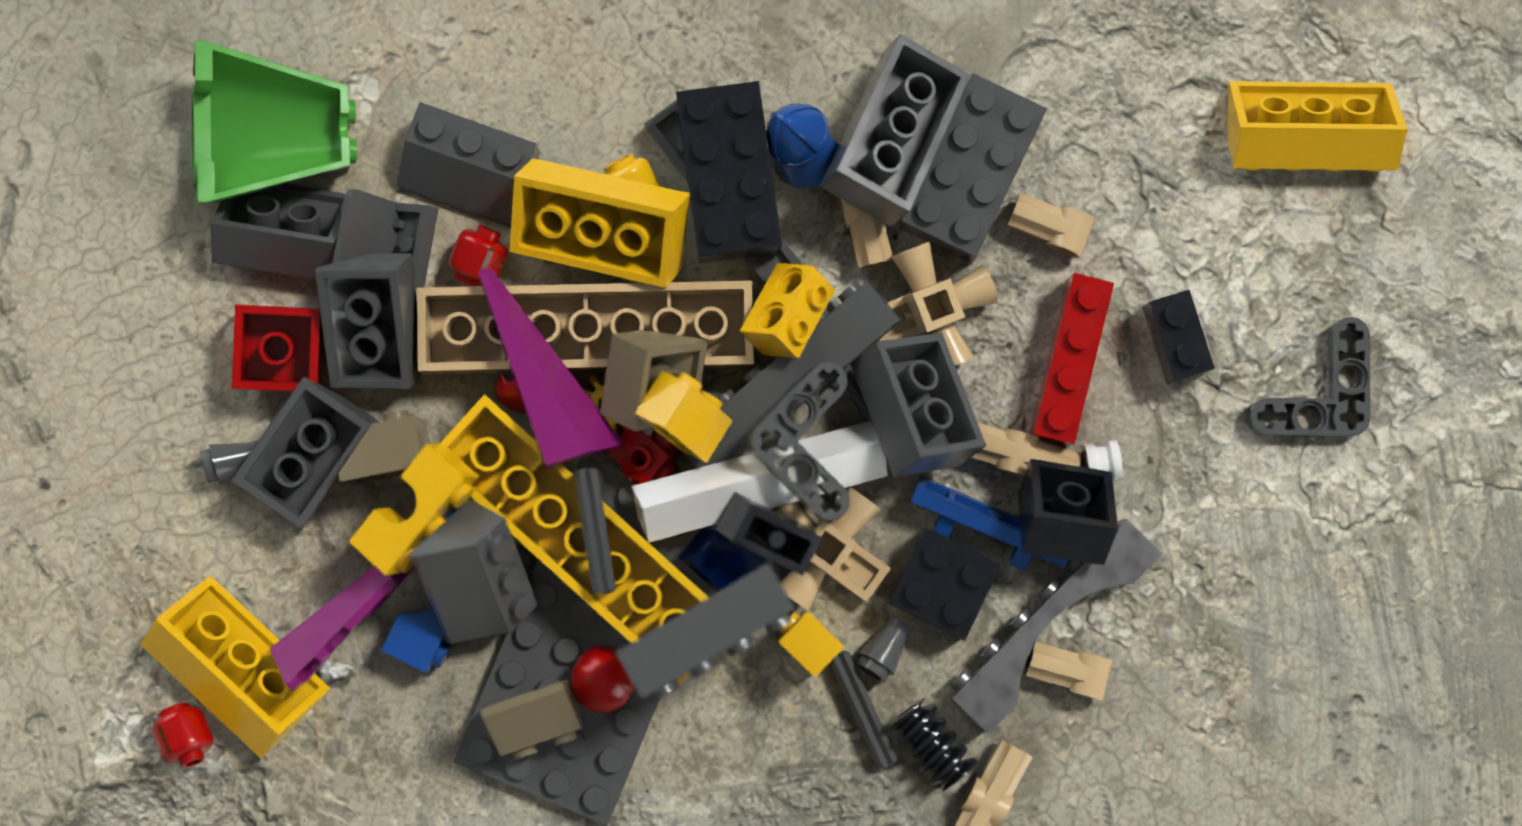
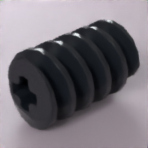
M924 697L900 714L890 724L888 730L893 732L903 729L904 733L898 741L899 745L911 742L914 744L908 757L913 759L923 756L925 759L918 770L921 773L933 769L935 773L928 783L930 786L944 783L945 786L942 790L944 791L977 766L978 761L975 757L962 760L968 748L964 743L952 746L957 733L954 730L941 733L947 720L944 717L931 720L937 707L934 703L921 707L925 699Z

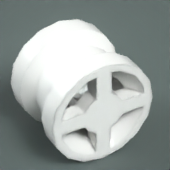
M1117 440L1107 441L1104 446L1096 447L1092 443L1082 445L1083 467L1112 472L1113 481L1122 480V458Z

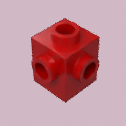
M653 428L637 431L628 429L620 438L623 446L613 449L608 453L623 467L622 473L636 485L674 475L679 468L675 463L683 454L681 450L674 447Z

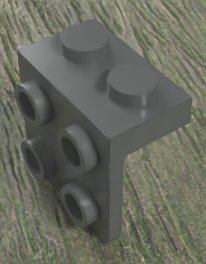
M357 189L347 190L344 197L333 263L370 253H411L415 289L424 288L438 208L421 204L396 203Z

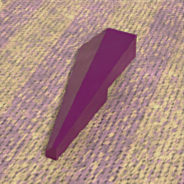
M492 268L479 270L478 276L545 470L583 457L586 459L622 447L623 443L604 416L600 414L598 408Z
M415 566L407 573L401 572L386 576L377 567H372L273 645L270 650L284 683L292 691L307 683L358 624L375 614L415 569Z

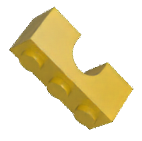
M443 443L426 444L400 476L413 488L416 494L417 505L413 515L407 520L400 516L392 507L374 509L349 540L385 576L410 571L414 567L410 553L446 521L445 518L454 507L456 509L460 508L474 492L471 486L479 476Z

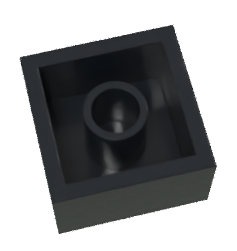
M1030 459L1018 493L1022 552L1105 565L1118 532L1112 472Z
M924 528L887 603L961 640H966L1002 565L928 528Z

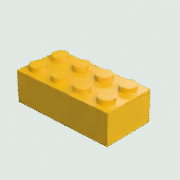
M532 158L514 176L509 252L667 288L681 271L683 265L690 193Z

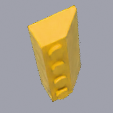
M1229 81L1228 147L1233 168H1243L1250 171L1258 169H1285L1288 171L1325 169L1332 172L1340 170H1367L1370 172L1399 170L1407 127L1392 83Z
M211 575L156 618L140 644L260 759L280 743L330 690V687L314 674L307 683L292 691L284 683L270 650L280 640Z

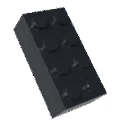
M759 81L676 92L699 264L781 253L782 239Z

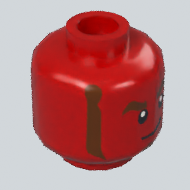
M478 225L476 231L470 229L461 231L448 260L449 266L455 271L453 277L469 286H482L478 271L492 268L499 278L509 253L506 245L499 241L502 234L483 225Z
M185 702L170 706L159 712L157 715L158 720L152 726V734L163 761L170 764L179 763L181 768H189L205 760L204 753L212 747L214 739L202 709L190 707L189 703Z

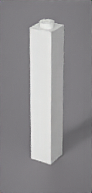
M870 421L798 440L844 488L888 476L887 458L877 432ZM777 446L769 448L781 457L774 461L777 467H779L783 458L794 452L790 446L785 452H782ZM752 453L632 486L638 522L649 543L718 524L735 492L770 509L799 501ZM800 459L792 461L788 467V476L791 481L797 484L807 481L810 475L808 464ZM819 476L815 485L805 490L804 494L807 497L813 491L818 495L825 494L817 486L824 482V480Z

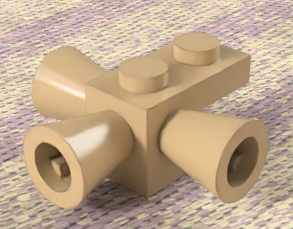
M930 241L891 256L913 292L887 302L902 321L878 341L913 337L927 332L929 334L942 332L955 366L974 358L952 322L965 318L963 309L986 306L998 302L997 291L988 270L981 265L955 283H952L951 278L936 282Z
M851 487L846 489L850 499L848 510L839 519L832 520L831 524L826 520H822L818 526L797 502L782 505L777 511L808 527L822 537L804 575L802 576L791 571L780 581L788 597L807 611H809L826 573L867 602L891 569L851 539L881 511L878 506Z

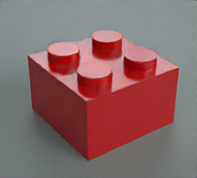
M236 304L232 389L294 391L303 377L320 385L323 332L320 308Z

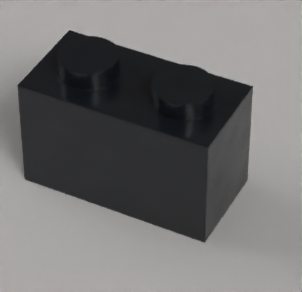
M1190 289L1150 301L1142 307L1167 385L1215 369Z
M737 492L734 493L716 528L718 532L733 543L802 576L822 540L821 536L808 527Z

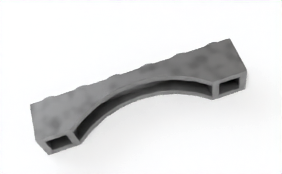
M1128 519L1120 520L1118 522V532L1105 565L1071 560L1066 565L1070 570L1066 577L1060 583L1053 579L1037 595L1041 600L1037 607L1031 613L1025 608L1008 625L1012 632L1002 643L996 638L983 650L979 656L984 661L972 673L967 668L954 680L951 687L955 691L949 698L985 733L990 734L1018 705L1019 685L1026 660L1037 638L1049 623L1069 605L1091 593L1113 586L1134 584L1163 553Z

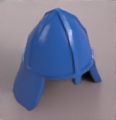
M788 104L779 108L776 112L773 111L769 115L770 119L767 124L766 134L775 173L783 182L796 188H813L821 185L839 146L829 135L830 129L827 118L818 108L809 104Z

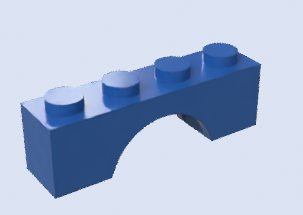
M454 507L452 511L449 513L446 520H448L460 508L456 509ZM430 608L419 613H399L380 651L427 673L431 672L434 666L438 668L442 666L451 646L446 644L435 613Z

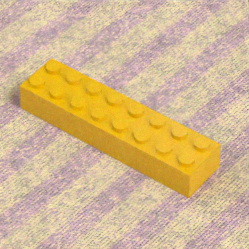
M485 394L440 442L447 446L479 476L471 486L474 489L471 498L481 506L505 517L511 534L629 642L633 643L709 598L708 595L603 500L616 589L612 593L594 594L574 474L563 464L545 470L535 439ZM690 672L676 679L679 686L690 675Z

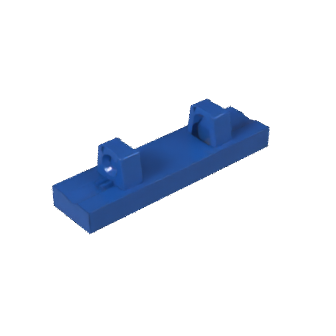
M919 476L910 502L939 514L934 525V532L949 538L957 521L1015 546L1010 558V565L1023 571L1026 570L1033 554L1022 552L1019 517L926 477ZM1036 555L1064 568L1068 559Z

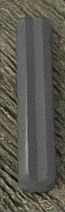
M595 468L579 469L575 471L574 476L592 591L597 595L612 593L616 589L598 471Z
M841 651L829 664L875 765L879 769L891 766L897 762V756L848 651Z

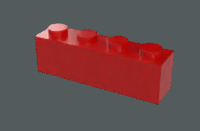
M1073 273L1067 279L1029 434L1039 437L1042 441L1066 447L1075 444L1114 287L1113 282L1078 273Z

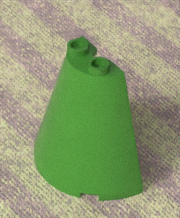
M195 40L193 76H195L192 92L191 136L193 188H197V193L194 195L196 205L212 204L347 168L350 164L356 163L357 142L356 139H349L348 124H355L356 102L353 99H348V85L204 40Z

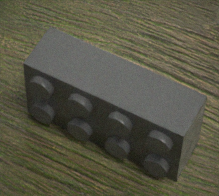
M900 34L882 52L820 187L892 227L910 212L971 75Z
M972 73L911 210L902 218L899 229L926 242L930 241V244L973 263L1047 108Z
M767 563L619 650L616 654L641 698L643 699L652 694L654 700L657 701L679 687L676 680L678 677L690 672L694 679L716 666L717 663L713 657L727 649L730 655L733 656L752 645L754 641L750 635L765 627L770 634L792 621L788 613L794 610L795 607L771 566Z

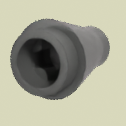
M259 441L209 444L210 449L200 451L208 483L219 481V484H222L234 478Z
M890 617L886 625L858 653L861 658L856 664L857 667L881 682H885L889 675L894 676L911 629L899 620Z

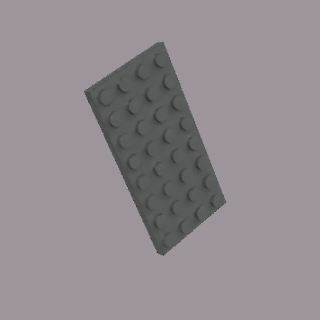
M584 457L580 458L575 471L595 468L598 471L602 500L647 540L638 522L632 490V486L636 484L629 481L622 473V470L591 457L586 459ZM718 524L653 541L650 544L704 592L726 537L716 530ZM538 559L529 579L538 606L506 634L453 762L608 826L660 699L655 701L652 694L642 699L634 685L633 692L630 694L626 704L611 713L591 712L577 702L584 723L582 729L575 731L577 739L554 747L551 739L535 744L536 753L513 760L511 753L500 756L481 716L480 709L566 679H569L571 684V669L581 652L594 645H611L617 650H621L631 644Z

